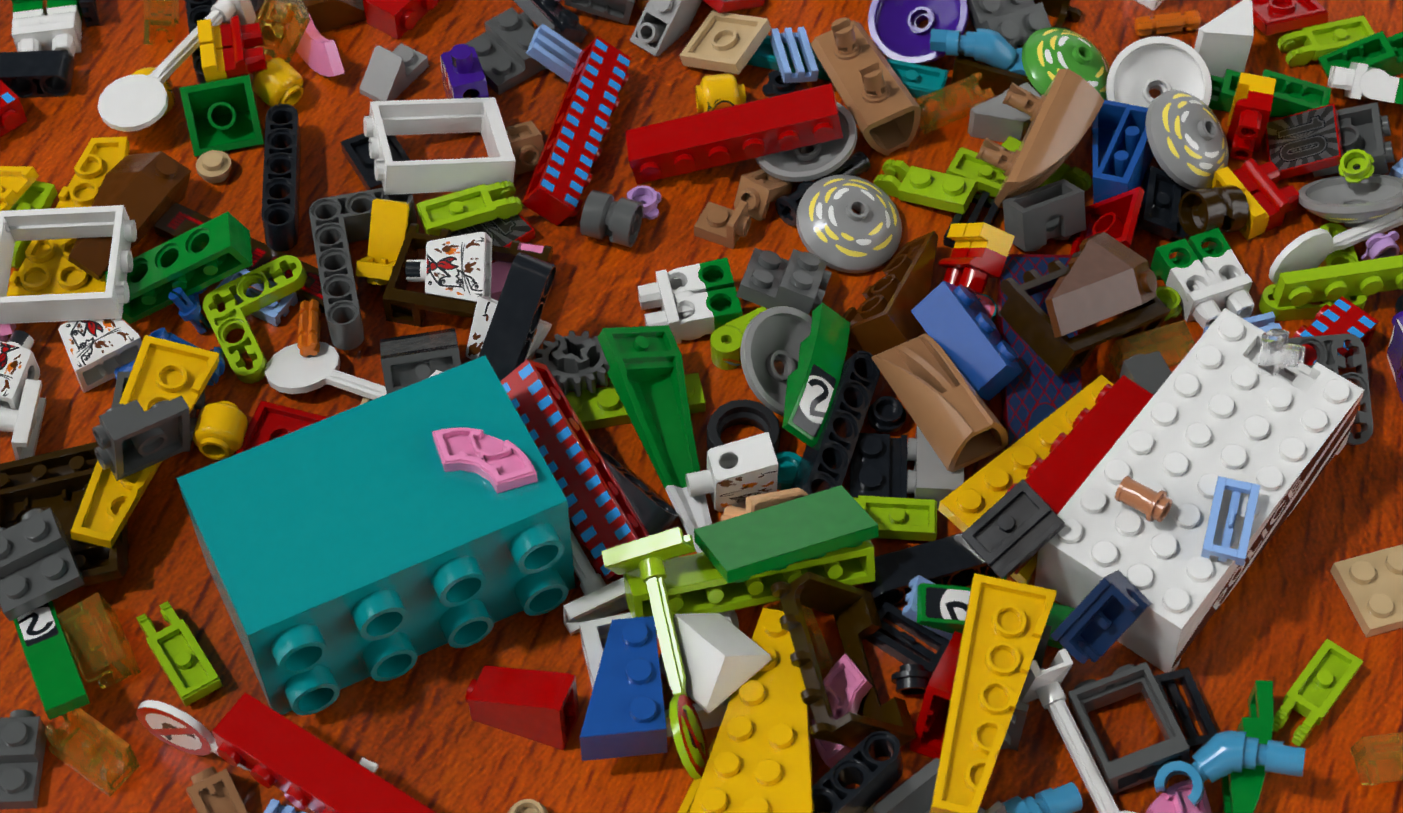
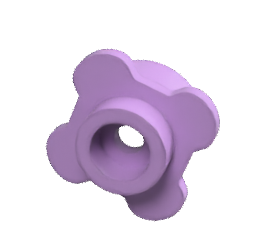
M645 185L636 186L627 192L626 197L628 199L643 203V218L653 220L659 216V210L657 209V204L661 201V194Z
M1390 231L1386 235L1384 233H1377L1370 237L1365 243L1367 249L1361 257L1362 261L1399 255L1400 247L1395 242L1399 239L1398 232Z

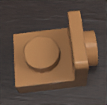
M532 120L506 127L505 129L516 160L514 173L519 175L535 170L544 148L542 134Z
M763 169L741 175L734 208L736 209L740 200L748 202V216L758 221L764 220L770 202L775 201L782 195L789 196L794 182L777 179L767 174Z
M740 200L735 210L708 202L694 225V236L733 249L739 238H744L747 235L751 226V217L748 216V202Z
M212 766L190 777L193 785L187 787L186 792L189 798H191L197 813H248L227 769L217 773L215 767Z

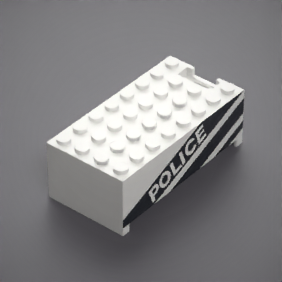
M1226 308L1222 310L1057 514L1065 522L1066 526L1038 550L1035 586L1057 590L1055 600L1062 605L1076 608L1104 577L1119 570L1152 604L1117 641L1165 673L1174 671L1177 668L1182 655L1334 455L1338 456L1344 448L1364 393V389L1320 363L1316 362L1310 368L1269 344L1270 334ZM1126 476L1158 493L1161 490L1167 493V498L1172 500V506L1162 522L1157 520L1150 522L1146 520L1144 513L1121 501L1115 500L1117 488ZM1218 476L1260 485L1244 566L1235 565V560L1227 559V562L1218 561V557L1210 555L1209 558L1201 557ZM1224 489L1213 544L1220 546L1232 495L1231 490ZM1241 493L1230 548L1238 549L1249 494Z

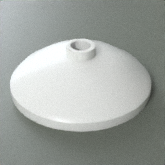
M1153 36L1133 42L1116 57L1108 72L1106 97L1109 101L1148 108L1154 100L1149 94L1151 89H1158L1161 94L1170 90H1180L1199 98L1208 106L1212 93V81L1205 61L1191 46L1175 38Z

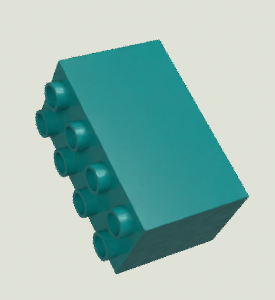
M485 355L177 478L207 567L271 709L281 715L292 710L298 715H310L322 711L335 702L340 694V689L370 676L376 681H389L398 678L415 665L417 656L447 643L453 648H465L474 645L491 632L495 622L523 610L527 615L531 616L550 612L566 599L569 590L576 588L568 501ZM447 428H475L484 430V434L500 440H509L529 458L537 473L538 482L497 494L491 483L476 473L462 470L444 472L433 440L432 431Z

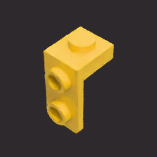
M380 198L372 201L368 253L366 257L357 261L355 276L367 277V283L388 284L407 234L409 204L407 202Z

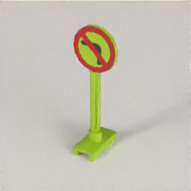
M676 527L603 550L601 553L604 567L618 575L640 569L642 582L647 585L667 681L674 694L669 704V717L674 742L686 771L694 780L702 778L709 759V752L701 721L692 702L687 697L686 675L664 581L667 577L664 561L696 551L692 536L690 534L683 536L682 529Z

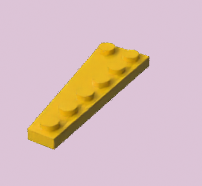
M145 335L119 404H127L138 400L145 412L160 401H170L182 396L189 407L190 414L219 364V353ZM97 460L70 531L71 539L112 548L161 462L117 481L111 469L104 470Z
M974 573L930 813L978 812L1053 606L1057 590Z

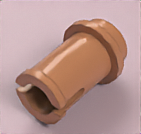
M1126 476L1121 481L1115 493V500L1121 501L1144 513L1146 520L1150 522L1154 520L1162 522L1172 506V500L1167 498L1165 491L1161 490L1158 493L1129 476Z

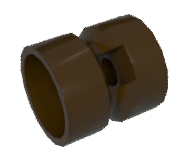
M1233 185L1214 187L1212 189L1190 190L1181 197L1178 207L1180 224L1189 236L1219 228L1222 234L1239 231L1245 226L1249 214V206L1245 194L1240 188Z

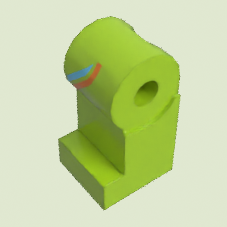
M759 307L713 331L710 337L711 360L717 368L732 370L741 365L740 349L744 331L756 315L767 310L765 307Z

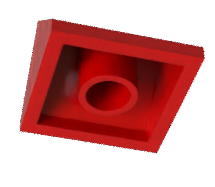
M1140 186L1085 207L1086 230L1075 234L1069 255L1080 251L1079 245L1084 239L1101 232H1106L1130 248L1141 209L1144 189Z

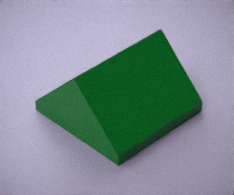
M249 75L179 88L194 157L201 156L205 152L212 150L228 151L264 144Z

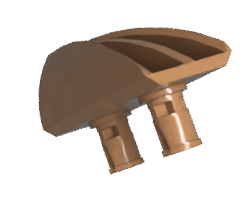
M849 18L835 20L831 25L830 31L815 37L810 44L817 59L846 108L852 114L865 140L874 150L889 156L891 152L904 146L908 147L919 126L920 106L859 22L850 21Z
M1059 69L1048 89L1041 97L1017 86L1013 82L1009 87L1002 103L1030 116L1029 120H1031L1018 150L1016 149L1013 152L986 137L976 156L977 159H981L1005 171L1003 175L1006 177L994 200L998 208H1003V200L1034 190L1048 179L1073 152L1102 107L1104 99L1099 92L1084 78L1070 69Z
M926 333L871 357L948 471L955 472L1001 451L1008 444L1006 429L941 346Z

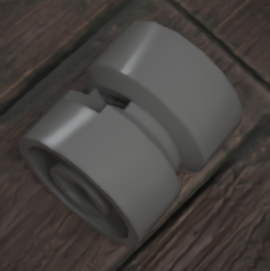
M592 190L586 199L580 222L581 234L599 240L609 236V240L612 243L632 247L641 228L643 203L624 197L615 201L612 194Z

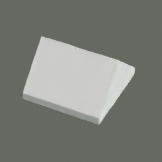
M1242 0L1199 28L1194 50L1203 58L1211 75L1223 78L1226 69L1244 73L1254 37L1252 0Z
M720 613L674 615L673 621L686 675V693L708 714L772 660L769 653ZM661 653L659 657L660 672L666 676Z

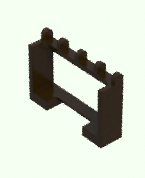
M1033 0L1034 4L1043 3L1047 15L1058 18L1054 26L1056 28L1071 30L1064 27L1066 20L1078 22L1082 16L1081 10L1070 6L1071 0ZM959 52V56L954 61L951 84L953 86L992 97L1001 95L1009 89L1012 82L1017 86L1028 82L1033 87L1027 76L978 63L974 57H965V52Z
M411 223L382 297L386 321L422 327L426 317L425 310L473 318L477 302L406 290L408 285L405 273L406 261L417 260L418 249H426L427 242L451 237L450 229L442 228L440 236L419 233L420 225ZM513 240L510 248L492 245V260L512 263L516 255L522 252L550 263L553 247L545 245L542 253L521 250V241Z
M1081 251L1074 253L1072 258L1078 257ZM1055 260L1048 264L1049 274L1041 276L1036 270L1031 269L1023 274L1024 284L1019 285L1014 279L1008 278L1003 280L1000 285L1002 292L1008 299L999 314L1058 377L1082 367L1097 345L1118 336H1122L1130 346L1154 336L1171 311L1158 297H1155L1140 306L1125 311L1127 315L1072 338H1069L1067 335L1055 338L1049 316L1030 296L1054 287L1059 277L1068 274L1070 271L1069 266L1066 267L1061 261Z
M806 572L791 583L780 581L772 584L770 587L772 595L781 600L785 614L780 618L781 627L790 632L795 650L790 655L791 663L793 666L800 668L806 688L800 693L802 702L811 706L815 724L810 727L812 737L851 748L857 746L869 734L877 731H887L895 735L899 740L900 747L915 739L916 734L906 701L894 697L881 705L862 641L883 628L872 592L811 572ZM802 606L834 615L845 653L873 686L863 697L860 704L864 716L849 712L839 719L834 718Z

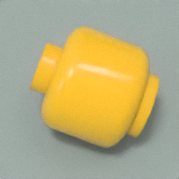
M274 58L269 61L266 60L268 70L252 72L254 76L252 79L253 91L269 107L278 104L294 106L303 94L302 76L284 59Z
M230 401L207 404L202 407L198 415L192 435L193 441L204 456L215 460L226 459L233 456L235 451L242 447L248 428V420L238 406Z

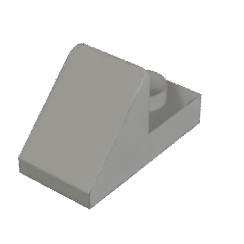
M402 43L392 52L377 45L360 85V94L374 101H394L429 67L428 56Z

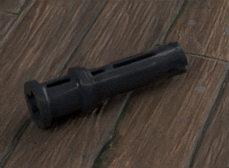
M857 151L832 173L813 182L803 181L798 185L795 192L789 196L782 195L776 199L775 207L780 218L786 224L795 226L799 202L812 184L822 178L833 175H852L858 177L871 168L868 157L863 152Z

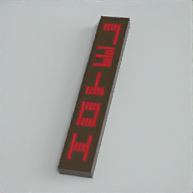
M175 202L155 223L154 229L157 235L171 240L211 220V218ZM250 237L253 265L245 269L252 271L278 257L288 254L274 251L266 244ZM301 261L306 270L307 279L304 286L296 291L297 299L299 302L316 299L319 302L321 312L325 314L318 268ZM291 269L284 272L286 279L293 276ZM272 277L268 278V280L274 282Z

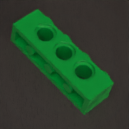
M227 211L134 257L133 270L127 273L130 297L129 302L123 306L122 318L129 324H132L173 304L174 302L169 299L168 295L170 292L175 294L173 289L181 287L185 294L189 296L253 265L250 231ZM108 271L105 272L106 282Z

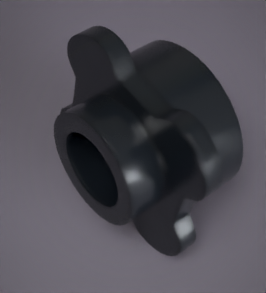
M774 70L769 73V81L763 86L762 92L768 97L795 92L796 87H799L801 82L783 83L780 71Z

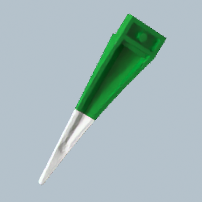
M669 325L603 328L597 338L610 367L607 374L687 534H690L693 538L696 553H701L703 551L694 540V529L710 525L712 522L706 495L690 497L687 490L685 474L700 471L689 410L682 355Z

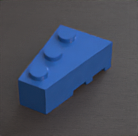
M1104 100L1092 123L1094 204L1141 186L1144 174L1148 170L1154 156L1146 134L1147 107Z
M942 281L911 310L926 333L941 346L982 399L990 401L1023 371L1016 361L1018 355L1015 350L1004 341L978 297L963 285L955 286Z
M653 616L615 619L611 621L580 734L582 761L667 753V727Z

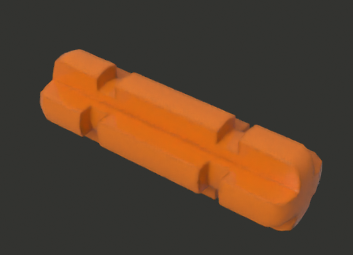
M1197 10L1184 11L1183 15H1181V12L1155 14L1153 18H1150L1149 15L1138 16L1135 18L1134 29L1139 37L1150 36L1151 32H1154L1155 35L1182 32V28H1185V31L1197 30L1200 28L1201 17Z
M316 299L311 301L304 300L299 308L297 347L300 349V355L303 357L309 355L316 356L320 351L321 308H319V302Z

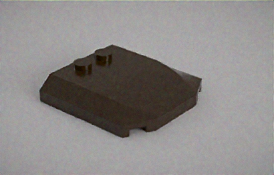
M97 442L0 464V527L7 529L22 522L23 515L30 510H46L51 508L64 527L85 584L80 587L124 577L129 569L127 522L112 548L71 539L70 531L98 460L94 448L99 446Z

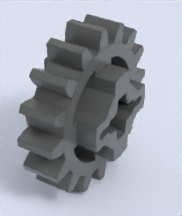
M569 331L568 336L564 337L556 334L554 335L555 342L552 343L545 340L542 342L543 349H536L535 351L536 359L533 361L547 365L565 396L569 391H574L577 397L582 395V390L596 393L597 384L604 387L608 385L609 376L607 372L610 367L597 338L598 335L589 338V331H584L581 336H576L574 331Z

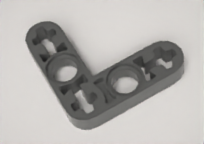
M1353 334L1270 339L1269 344L1284 353L1288 352V355L1300 361L1298 357L1299 348L1303 344L1311 345L1317 353L1315 363H1320L1338 375V369L1346 368V360L1344 356L1338 355L1337 349L1343 347L1344 342L1346 348L1353 349V355L1347 357V368L1356 367V373L1348 372L1340 376L1354 381L1357 386L1364 389V393L1359 405L1360 411H1357L1354 419V424L1361 425V432L1355 433V439L1352 432H1350L1346 445L1355 446L1368 441L1373 433V418L1364 343L1360 338Z

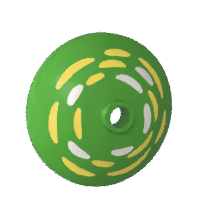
M1056 27L1039 29L1027 39L1022 49V64L1029 81L1040 95H1044L1059 69H1070L1089 82L1102 98L1107 100L1106 80L1110 66L1104 55L1092 42L1076 32Z

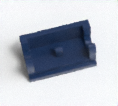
M1117 570L1104 577L1050 636L1055 641H1058L1082 664L1088 659L1095 663L1152 603Z

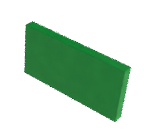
M842 485L694 529L696 544L727 583L744 582L750 579L751 576L770 570H783L790 564L806 559H819L825 556L826 553L845 547H857L864 541L879 537L878 524Z

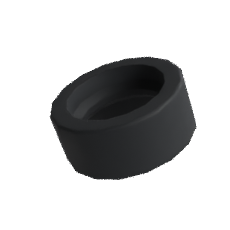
M747 399L730 401L719 406L710 416L707 425L708 450L724 445L721 441V434L725 429L733 425L747 424L759 428L764 433L769 432L775 454L778 453L780 447L778 419L772 410L760 402Z

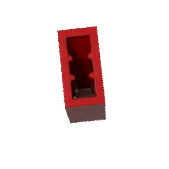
M957 631L954 632L927 684L915 727L916 738L912 740L909 749L932 759L937 757L940 760L962 633Z
M484 665L479 678H473L466 691L465 701L469 704L471 720L563 751L579 718L576 676L569 673Z

